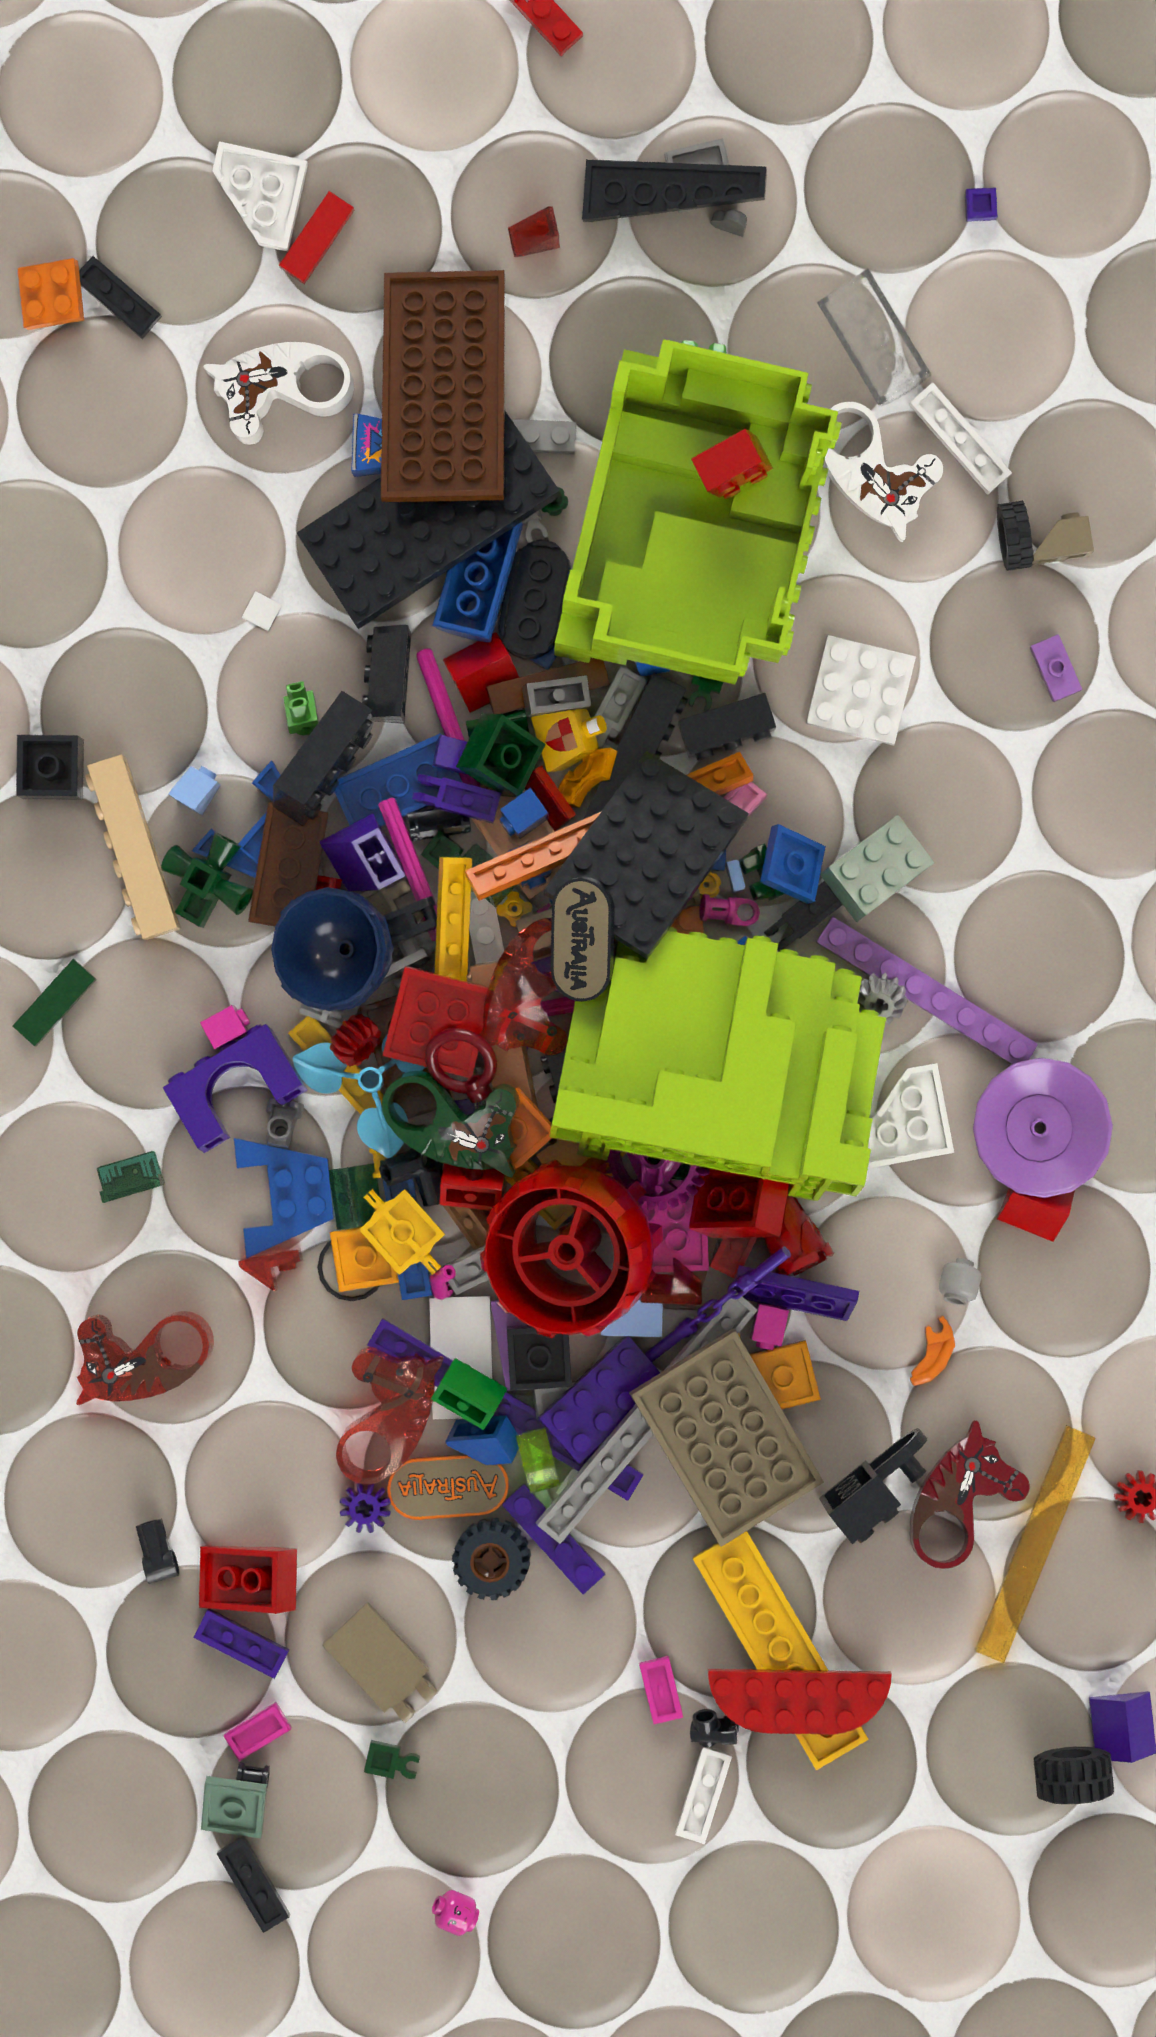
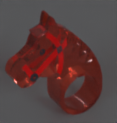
M552 918L539 919L520 931L499 958L487 990L483 1012L484 1028L479 1034L491 1046L497 1045L506 1052L509 1049L526 1046L546 1055H556L562 1052L567 1044L568 1038L565 1031L549 1021L547 1014L540 1006L541 1000L557 989L552 980L551 971H538L535 964L531 963L533 962V950L536 942L543 934L551 931Z

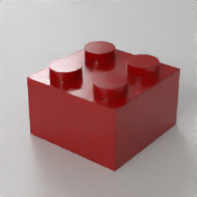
M743 429L691 458L707 492L719 498L723 496L724 499L738 494L741 491L740 486L749 481L751 484L762 481L768 476L767 472L773 469L758 437L747 429Z

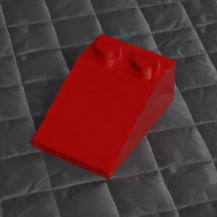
M200 1546L199 1608L274 1614L296 1610L297 1548Z

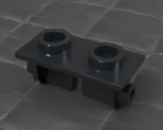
M440 809L407 813L412 841L433 838L435 835H438V831H443L447 836L471 832L470 819L466 816Z

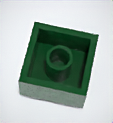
M481 713L456 767L490 790L500 792L501 796L518 797L523 793L545 747V743L502 714Z

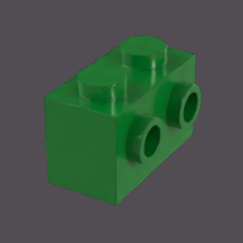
M454 1358L431 1400L484 1430L508 1388L475 1370L470 1365Z

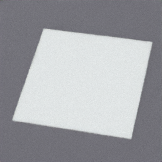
M255 591L242 618L269 631L282 605Z

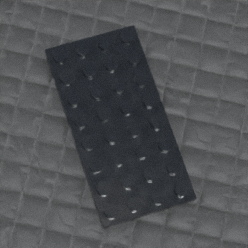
M505 411L504 500L382 502L380 477L298 531L297 535L356 627L360 629L562 496V494Z

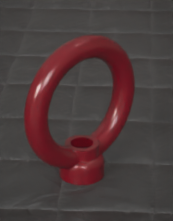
M461 1028L441 1031L430 1040L425 1052V1062L433 1079L450 1091L466 1094L471 1103H478L486 1099L492 1092L489 1084L493 1081L497 1071V1059L491 1045L477 1033ZM450 1041H464L476 1047L482 1054L485 1062V1069L482 1075H475L467 1081H458L449 1077L443 1072L438 1063L437 1054L441 1046Z

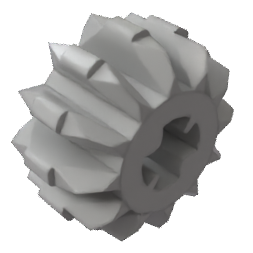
M886 972L882 974L881 978H878L873 973L870 975L869 980L863 979L861 981L857 1003L860 1004L859 1012L861 1010L876 1011L879 1013V1016L886 1017V1022L890 1024L893 1021V1017L899 1018L903 1013L904 1007H906L905 986L898 985L897 977L889 980L887 979Z

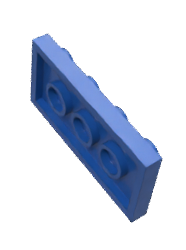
M441 733L337 779L339 784L334 792L349 825L373 813L381 827L385 826L386 823L380 811L379 803L389 798L396 800L402 818L407 816V813L416 812L430 806L412 799L414 792H422L434 797L438 795L439 788L425 786L417 781L419 774L439 779L444 777L462 782L458 772L432 766L438 737Z

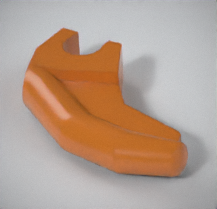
M943 1315L937 1318L942 1324L940 1332H933L929 1325L924 1327L927 1344L926 1355L911 1372L912 1377H910V1381L914 1386L931 1382L946 1368L955 1348L952 1328Z

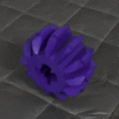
M362 1481L357 1482L358 1493L353 1488L348 1487L346 1493L350 1498L342 1497L340 1500L342 1505L348 1506V1508L340 1511V1516L350 1515L351 1517L345 1525L350 1527L354 1522H357L356 1532L361 1533L364 1524H366L368 1532L373 1533V1521L379 1527H383L385 1522L380 1516L389 1517L391 1514L390 1510L383 1508V1506L391 1503L390 1498L380 1499L385 1489L381 1487L376 1493L373 1492L375 1486L373 1481H370L367 1490L364 1489ZM361 1500H365L367 1504L373 1505L369 1514H366L363 1509H358L362 1503Z

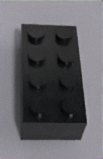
M341 691L273 785V807L302 826L305 825L309 818L314 820L322 808V804H320L325 795L331 796L339 784L337 778L342 771L347 773L356 760L354 755L359 748L364 749L373 736L370 733L374 725L372 722L373 710L344 691Z

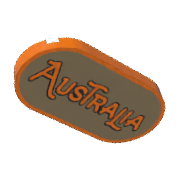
M465 1454L418 1457L405 1460L395 1468L389 1478L387 1492L393 1508L399 1514L409 1519L423 1520L480 1516L489 1514L502 1505L508 1493L509 1479L506 1470L501 1464L485 1465Z

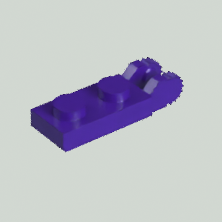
M423 774L418 775L417 781L419 783L439 788L437 797L422 792H414L412 796L414 801L434 806L436 809L494 823L501 798L500 792L444 777L439 779Z

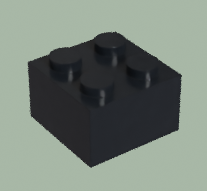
M17 735L16 796L22 799L83 800L84 739L78 735Z
M529 1325L507 1326L510 1391L572 1387L569 1335L556 1334L553 1338L539 1335L536 1329Z

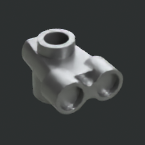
M275 1098L268 1099L266 1113L269 1114L267 1145L289 1148L296 1121L302 1118L304 1104L289 1101L282 1106ZM279 1128H284L287 1131L283 1136L275 1135L276 1130Z

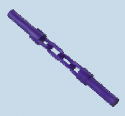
M783 1246L755 1269L748 1270L728 1286L727 1294L719 1300L711 1299L701 1306L697 1311L696 1318L687 1317L682 1323L675 1327L673 1332L645 1352L646 1357L653 1362L679 1341L690 1337L691 1334L698 1330L697 1324L699 1322L707 1323L720 1314L722 1305L729 1299H739L758 1285L760 1279L791 1256L790 1251ZM737 1284L742 1290L738 1294L736 1290H732ZM713 1304V1308H717V1310L706 1318L707 1314L702 1312Z

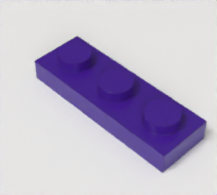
M211 1609L206 1611L193 1637L274 1679L290 1650Z

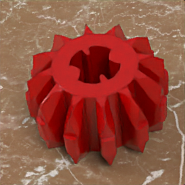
M353 1014L348 1021L344 1020L342 1025L336 1028V1034L330 1039L332 1042L330 1050L343 1064H347L349 1067L359 1066L363 1060H368L371 1053L375 1052V1047L380 1044L381 1040L379 1038L382 1032L370 1018L362 1014L357 1016Z
M1137 1470L1135 1480L1130 1473L1125 1474L1128 1483L1126 1485L1122 1482L1116 1484L1123 1490V1493L1114 1494L1116 1500L1122 1501L1117 1506L1118 1511H1126L1125 1518L1128 1520H1132L1136 1515L1139 1523H1144L1145 1514L1151 1520H1155L1156 1515L1153 1510L1156 1508V1483H1154L1156 1476L1150 1473L1145 1478L1144 1472ZM1139 1490L1147 1493V1496L1143 1495L1145 1501L1142 1503L1134 1500V1498H1138L1135 1494Z

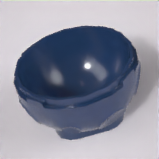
M327 887L306 892L295 900L292 899L280 912L281 917L275 926L271 951L275 972L282 983L281 987L292 999H296L308 1007L321 1010H347L364 1003L379 988L389 972L394 948L386 918L363 896L355 892ZM346 944H349L351 949L348 955L344 951Z

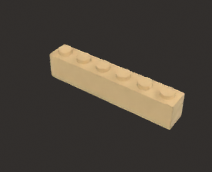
M121 754L87 765L89 774L85 775L89 790L91 792L95 791L98 802L94 803L99 820H105L108 831L103 832L108 848L114 849L117 860L113 861V866L117 877H123L126 888L122 889V894L127 907L132 906L135 917L131 918V922L136 935L141 934L142 939L149 940L180 930L181 927L126 757Z

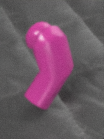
M445 1265L429 1277L432 1295L439 1300H444L453 1294V1290H448V1287H450L448 1281L456 1275L453 1266Z

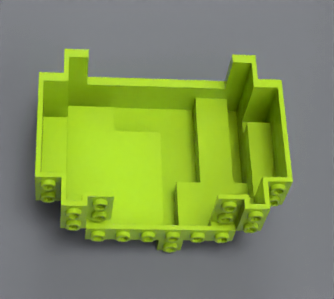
M666 339L662 341L659 357L624 349L622 360H619L613 385L610 411L574 564L569 573L563 598L562 615L555 640L554 655L586 663L590 662V658H595L625 666L627 660L734 685L738 676L744 677L750 657L778 663L782 655L787 656L794 635V631L791 630L795 615L789 614L792 602L798 603L802 585L796 584L799 573H805L808 556L803 555V552H808L815 530L814 526H810L812 515H818L822 499L816 496L818 486L825 485L828 468H824L823 464L828 449L835 448L842 422L836 421L838 411L807 404L812 384L807 383L809 373ZM743 429H747L758 437L773 469L767 472L768 476L762 481L751 484L749 481L740 486L741 491L730 498L724 499L723 496L719 498L707 492L691 458Z
M670 927L648 959L618 941L612 979L608 988L601 995L590 1001H575L549 1137L579 1143L577 1155L607 1160L610 1149L788 1183V1196L818 1201L825 1191L856 1197L865 1186L871 1149L868 1148L873 1118L869 1117L886 1017L879 1016V1013L873 1010H861L859 1012L860 1004H857L862 976H857L854 971L848 969H837L835 971L836 963L828 962L829 959L824 956L812 955L810 958L798 956V952L788 949H782L780 952H777L778 943L771 942L772 940L765 936L747 938L745 945H740L737 940L723 937L719 940L707 938V935L701 932H689L688 935L678 933L676 928Z

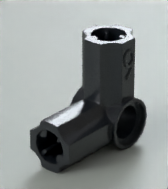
M412 1148L409 1151L380 1161L379 1171L381 1178L384 1179L387 1186L416 1177L423 1207L440 1204L443 1162L427 1157V1163L424 1165L423 1154Z

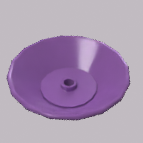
M1036 1058L1014 1063L994 1077L977 1102L973 1124L978 1155L993 1177L1017 1193L1042 1198L1072 1192L1094 1177L1109 1153L1113 1129L1107 1099L1093 1079L1068 1062L1046 1058ZM1041 1122L1045 1128L1041 1134H1038L1034 1129L1035 1124Z

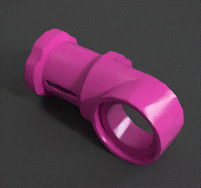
M703 894L699 915L701 921L715 919L724 920L726 924L750 926L758 920L760 909L757 903L750 899L736 897L719 899L710 898L709 894ZM742 904H749L753 910L752 917L747 921H742L737 915V910ZM712 908H722V911L712 910Z

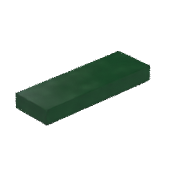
M72 959L12 1027L33 1046H37L97 979L80 963Z

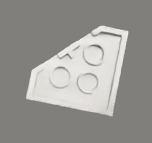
M219 141L212 170L218 182L258 245L288 252L308 162Z
M937 1063L907 1068L874 1115L868 1148L871 1149L868 1169L954 1153Z

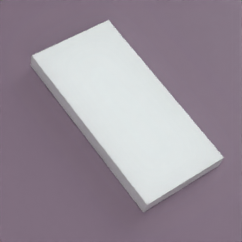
M490 1296L446 1297L444 1300L430 1297L431 1347L450 1359L454 1360L456 1358L493 1379ZM432 1384V1396H433L434 1392H435L436 1389H437V1387L434 1386L433 1384ZM432 1400L433 1420L463 1419Z

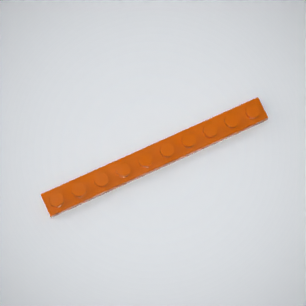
M740 751L686 774L718 795L748 784L754 778ZM601 812L466 870V878L477 899L480 901L562 865Z

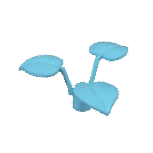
M387 1035L382 1043V1051H384ZM327 1042L316 1044L294 1055L293 1063L298 1075L305 1084L319 1093L330 1094L338 1091L342 1084V1077L358 1080L359 1086L364 1091L372 1093L376 1108H368L360 1115L357 1122L359 1137L368 1147L386 1158L393 1157L399 1151L404 1142L386 1122L377 1092L384 1083L382 1074L395 1063L405 1073L422 1071L426 1067L391 1058L388 1063L379 1069L367 1067L361 1070L359 1074L344 1072L347 1064H343L330 1050L331 1043ZM393 1103L397 1114L404 1121L408 1122L404 1109L399 1104Z

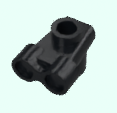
M702 1709L693 1714V1721L690 1727L691 1742H699L703 1747H711L716 1743H722V1745L737 1744L739 1725L727 1716L717 1718L716 1712L711 1709Z

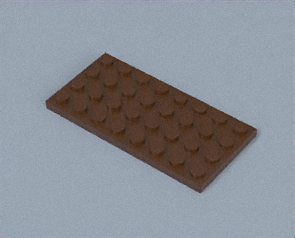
M505 270L384 273L382 502L504 500Z

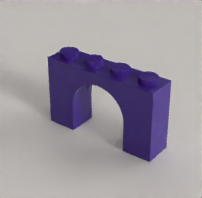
M260 1024L250 1028L244 1038L237 1042L233 1040L224 1044L220 1048L221 1052L211 1058L207 1056L198 1060L194 1064L195 1068L185 1074L180 1072L172 1076L168 1080L169 1084L162 1087L196 1147L203 1153L231 1138L215 1112L212 1103L213 1088L217 1080L228 1070L236 1067H250L259 1071L275 1100L282 1106L308 1090L274 1031L267 1024L263 1026Z

